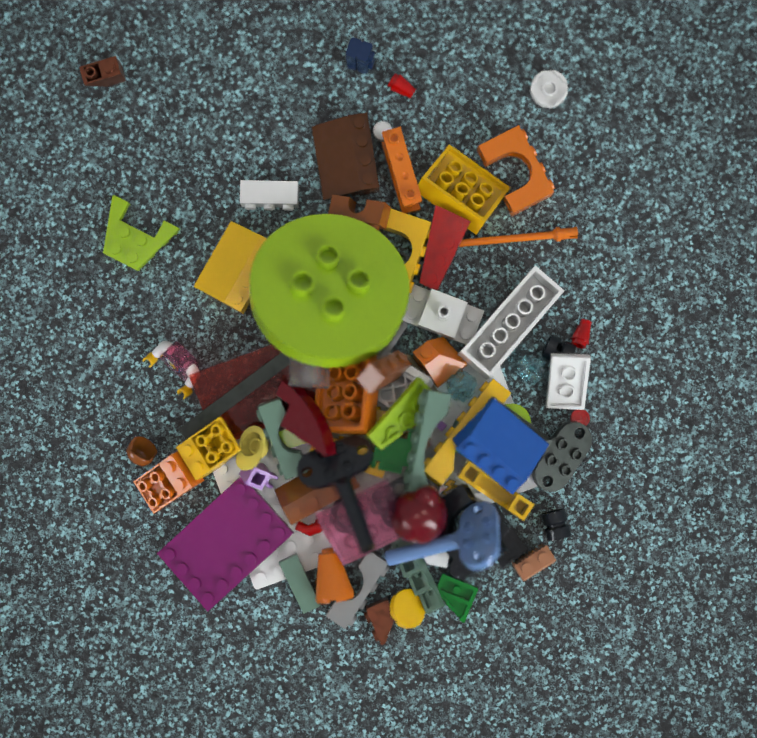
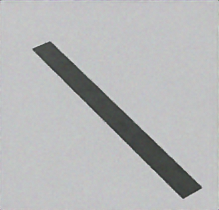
M281 352L178 430L187 440L295 360Z

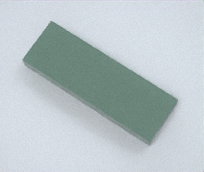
M297 553L280 560L279 565L303 614L320 607L321 604L316 603V592Z

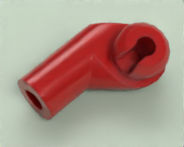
M316 519L310 525L298 521L295 530L308 536H313L323 531L324 521Z

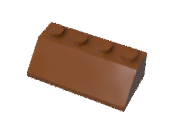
M309 470L308 472L303 473V476L309 477L312 475L313 471ZM354 476L351 482L354 490L360 487V484ZM299 477L274 490L291 525L340 499L336 486L331 485L317 490L310 489L302 484Z

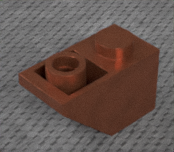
M116 56L79 67L85 86L109 87L126 81L122 65Z
M387 597L367 605V612H364L368 624L372 622L374 630H372L376 642L380 641L381 646L386 643L395 620L391 617L390 602Z

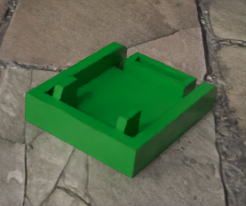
M408 428L405 430L408 431L407 439L399 437L382 450L375 446L371 468H375L376 461H380L379 470L402 474L403 467H407L405 470L407 471L409 464L407 463V455L412 448L411 435L415 432V429Z

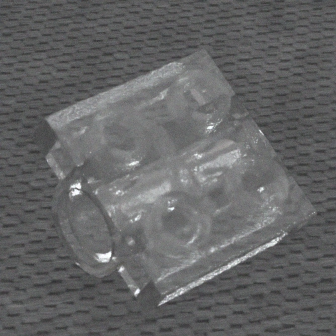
M290 357L289 386L328 389L330 387V367L313 366Z

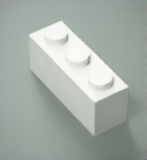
M240 180V204L246 210H256V207H264V210L283 208V210L292 211L294 208H299L298 181Z

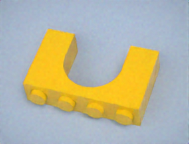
M391 209L387 228L384 230L401 235L412 244V254L405 263L409 278V293H411L415 282H412L413 278L419 274L421 264H419L421 257L424 258L426 254V243L429 239L432 222Z

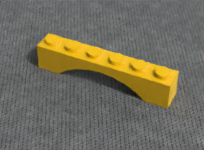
M492 379L482 384L479 388V391H481L479 396H474L467 404L470 407L467 412H461L456 419L458 421L455 427L451 426L445 433L447 437L443 443L439 442L433 449L435 454L432 458L427 457L424 461L426 477L437 486H442L454 470L456 447L453 438L485 406L490 398L495 397L504 404L510 396L511 392L496 380Z

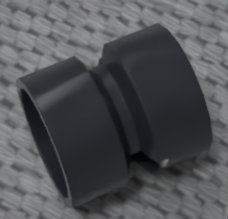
M551 334L544 346L541 357L550 361L551 353L574 354L576 345L568 341L563 343L561 338Z
M565 508L540 514L543 525L547 526L544 530L547 541H555L572 536L569 525L565 524L567 520Z

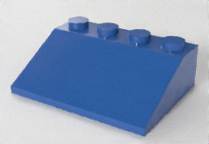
M494 397L453 438L455 447L460 453L512 495L527 481L549 446L548 442Z

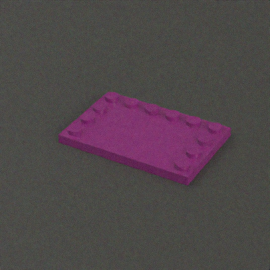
M239 477L157 554L200 604L209 611L294 532L254 487L246 485L242 478Z

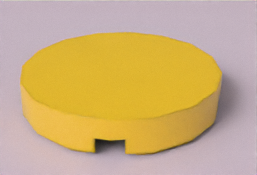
M412 589L398 591L390 602L391 617L395 619L399 627L404 629L415 628L423 621L425 610L420 597L415 596Z

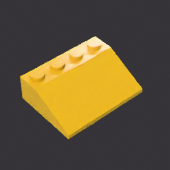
M450 144L423 175L418 184L421 196L433 205H437L471 221L468 229L476 235L511 188Z
M231 221L193 287L244 314L250 304V274L253 261L267 238Z

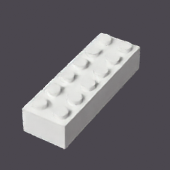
M535 265L457 355L487 380L561 296L564 290Z

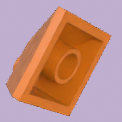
M445 337L428 340L413 351L414 360L425 371L424 373L432 379L437 388L468 366L457 355L458 352Z

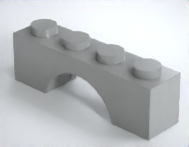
M374 551L365 554L358 564L364 580L362 588L351 599L336 602L335 600L326 613V617L344 629L348 625L352 626L357 619L356 612L358 609L362 610L368 602L365 598L369 592L374 593L379 585L377 580L380 576L384 577L389 570L386 559Z

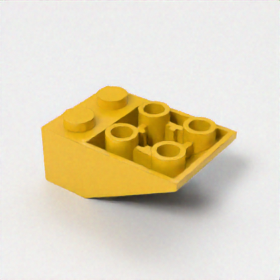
M221 416L176 447L195 480L208 476L241 451L240 446Z

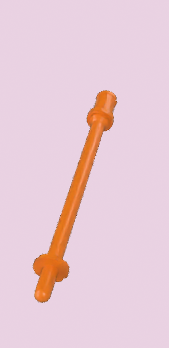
M555 227L552 231L463 239L459 247L553 239L556 242H561L564 239H577L578 229L577 227Z

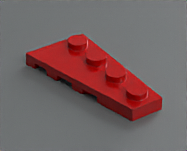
M435 205L420 283L438 291L471 221Z

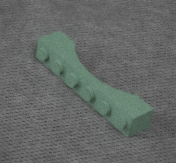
M423 388L422 393L419 395L418 403L420 407L419 412L415 415L416 428L415 432L411 435L412 448L407 455V463L409 464L403 476L405 485L404 490L400 493V497L407 492L417 491L420 487L428 485L424 469L425 449L434 428L448 414L451 394Z

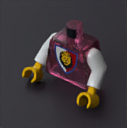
M162 341L152 352L143 358V362L148 360L150 362L148 367L150 368L158 361V358L162 360L185 382V385L177 390L178 395L182 392L184 393L183 399L193 393L192 388L200 377L197 359L178 341H175L173 344L169 341Z

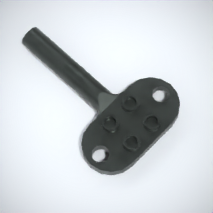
M504 405L549 444L532 471L534 483L539 488L548 492L561 490L589 452L592 445L590 430L584 424L568 421L562 424L551 437H548ZM577 428H581L582 431L579 437H575V430ZM545 476H549L550 481L547 485H543L542 480Z

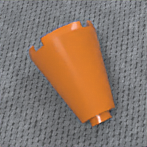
M333 547L322 549V553L318 554L316 603L328 604L330 601L336 600V602H341L353 598L354 591L338 551H334Z

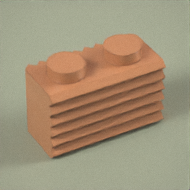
M541 543V546L538 545L534 550L531 549V552L528 551V554L525 553V556L518 557V560L512 562V566L524 582L556 562V559L549 547Z

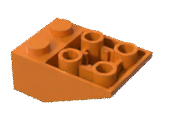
M177 451L133 482L154 514L205 480L203 478L194 479Z

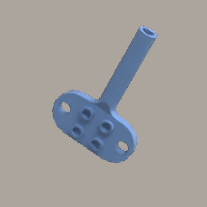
M476 502L464 510L460 517L459 529L455 533L437 537L426 544L414 543L387 550L385 552L386 562L389 566L459 549L460 559L467 568L481 570L489 567L495 562L500 552V521L498 511L489 502ZM483 556L480 561L476 562L479 557Z

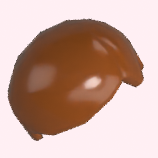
M136 436L128 444L126 453L129 460L135 465L146 466L154 460L157 449L149 439Z

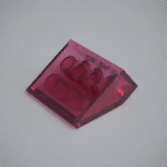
M387 478L357 493V498L376 545V549L372 552L400 539L394 532L391 523L398 497L389 479ZM342 501L315 515L343 566L367 555L361 554Z

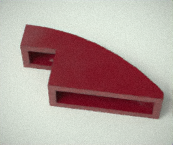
M282 381L276 395L289 403L290 406L280 425L324 456L335 455L336 446L332 432L318 405L294 381Z

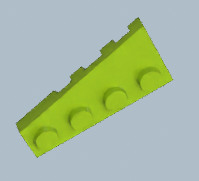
M416 377L365 435L378 449L382 450L399 438L405 430L411 429L416 425L414 420L416 413L419 412V395L422 393L423 388L431 390L420 377Z

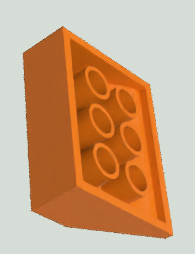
M377 355L349 366L318 367L315 403L326 418L332 433L366 435L376 424L378 390L370 394L357 378L370 363L377 360Z

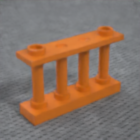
M401 126L383 131L384 142H381L401 212L410 214L420 211L419 202H422V197Z

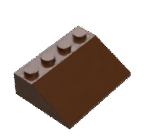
M367 112L344 116L312 126L323 201L331 200L332 195L351 197L379 192Z

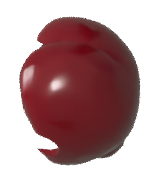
M422 486L417 491L403 494L396 501V510L391 518L392 528L405 541L418 544L429 543L443 532L447 522V509L445 502L433 486Z

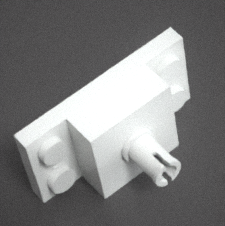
M414 285L412 292L409 294L407 309L402 321L466 345L476 334L484 310L470 306L466 301L431 289L430 291Z

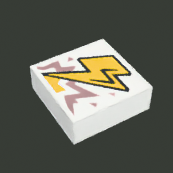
M448 477L444 484L438 488L437 492L445 496L461 485L462 482Z

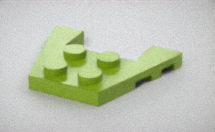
M113 195L103 253L139 271L156 255L155 253L160 248L165 246L180 231V228L163 221L154 238L122 222L130 203Z

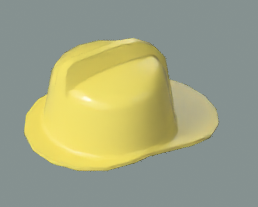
M250 426L242 433L239 442L241 451L236 456L237 466L241 470H250L267 454L269 442L264 435L263 429L259 426Z

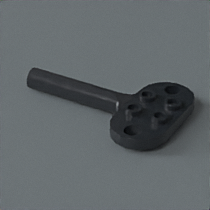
M352 435L335 441V455L324 456L317 450H312L303 455L298 462L297 475L302 484L310 489L317 490L331 485L336 486L361 554H367L375 550L376 545L351 479L370 467L373 462L374 453L367 439L362 436ZM363 447L368 449L366 454H358L359 449ZM310 469L313 471L311 476H303L305 470Z

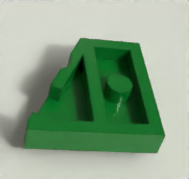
M442 572L437 584L439 593L446 605L458 616L461 622L465 623L479 588Z

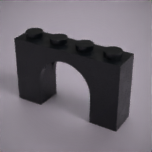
M467 484L459 485L442 497L447 509V522L443 532L438 537L454 533V522L457 516L470 505L477 502L476 497ZM501 537L500 552L497 559L509 552ZM459 549L447 552L449 557L455 560L457 571L465 578L472 577L481 571L467 568L460 559ZM483 556L479 557L476 562L480 561Z

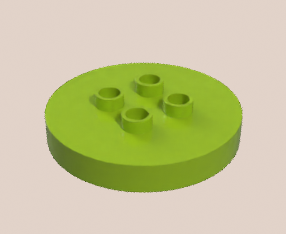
M316 214L301 217L283 225L262 244L251 268L250 305L254 319L261 332L272 345L285 355L313 366L344 367L357 364L376 355L396 335L409 301L408 273L404 261L394 245L372 226L343 215Z

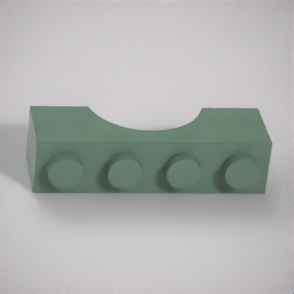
M278 397L259 404V410H256L259 421H263L266 427L263 429L266 439H270L272 443L270 450L272 456L278 459L277 469L280 476L284 475L285 480L298 476L297 466L299 460L303 457V453L301 450L288 448L279 436V426L287 412L283 400Z

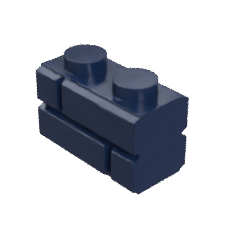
M352 37L346 50L347 68L354 71L358 70V72L367 74L369 69L372 70L376 60V52L373 51L372 44L365 41L361 42L360 39Z

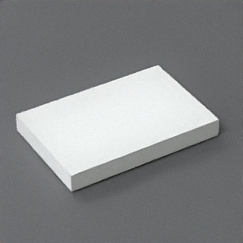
M551 353L546 408L585 409L591 361L590 355Z

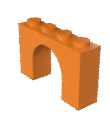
M519 125L479 145L477 148V152L485 167L505 157L519 158L528 167V183L522 188L506 195L503 199L511 217L551 197L555 189L551 179H547L545 175L544 165L541 162L539 163L536 158L535 148L529 145L527 133L524 129L521 130Z

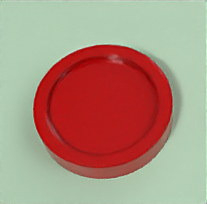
M576 409L571 413L570 421H576L587 426L590 416L586 410Z

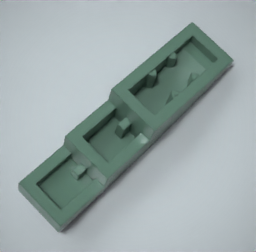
M400 537L391 541L393 549L413 544V542L405 541ZM422 558L399 564L404 578L409 579L414 595L420 597L426 614L445 607L432 575Z

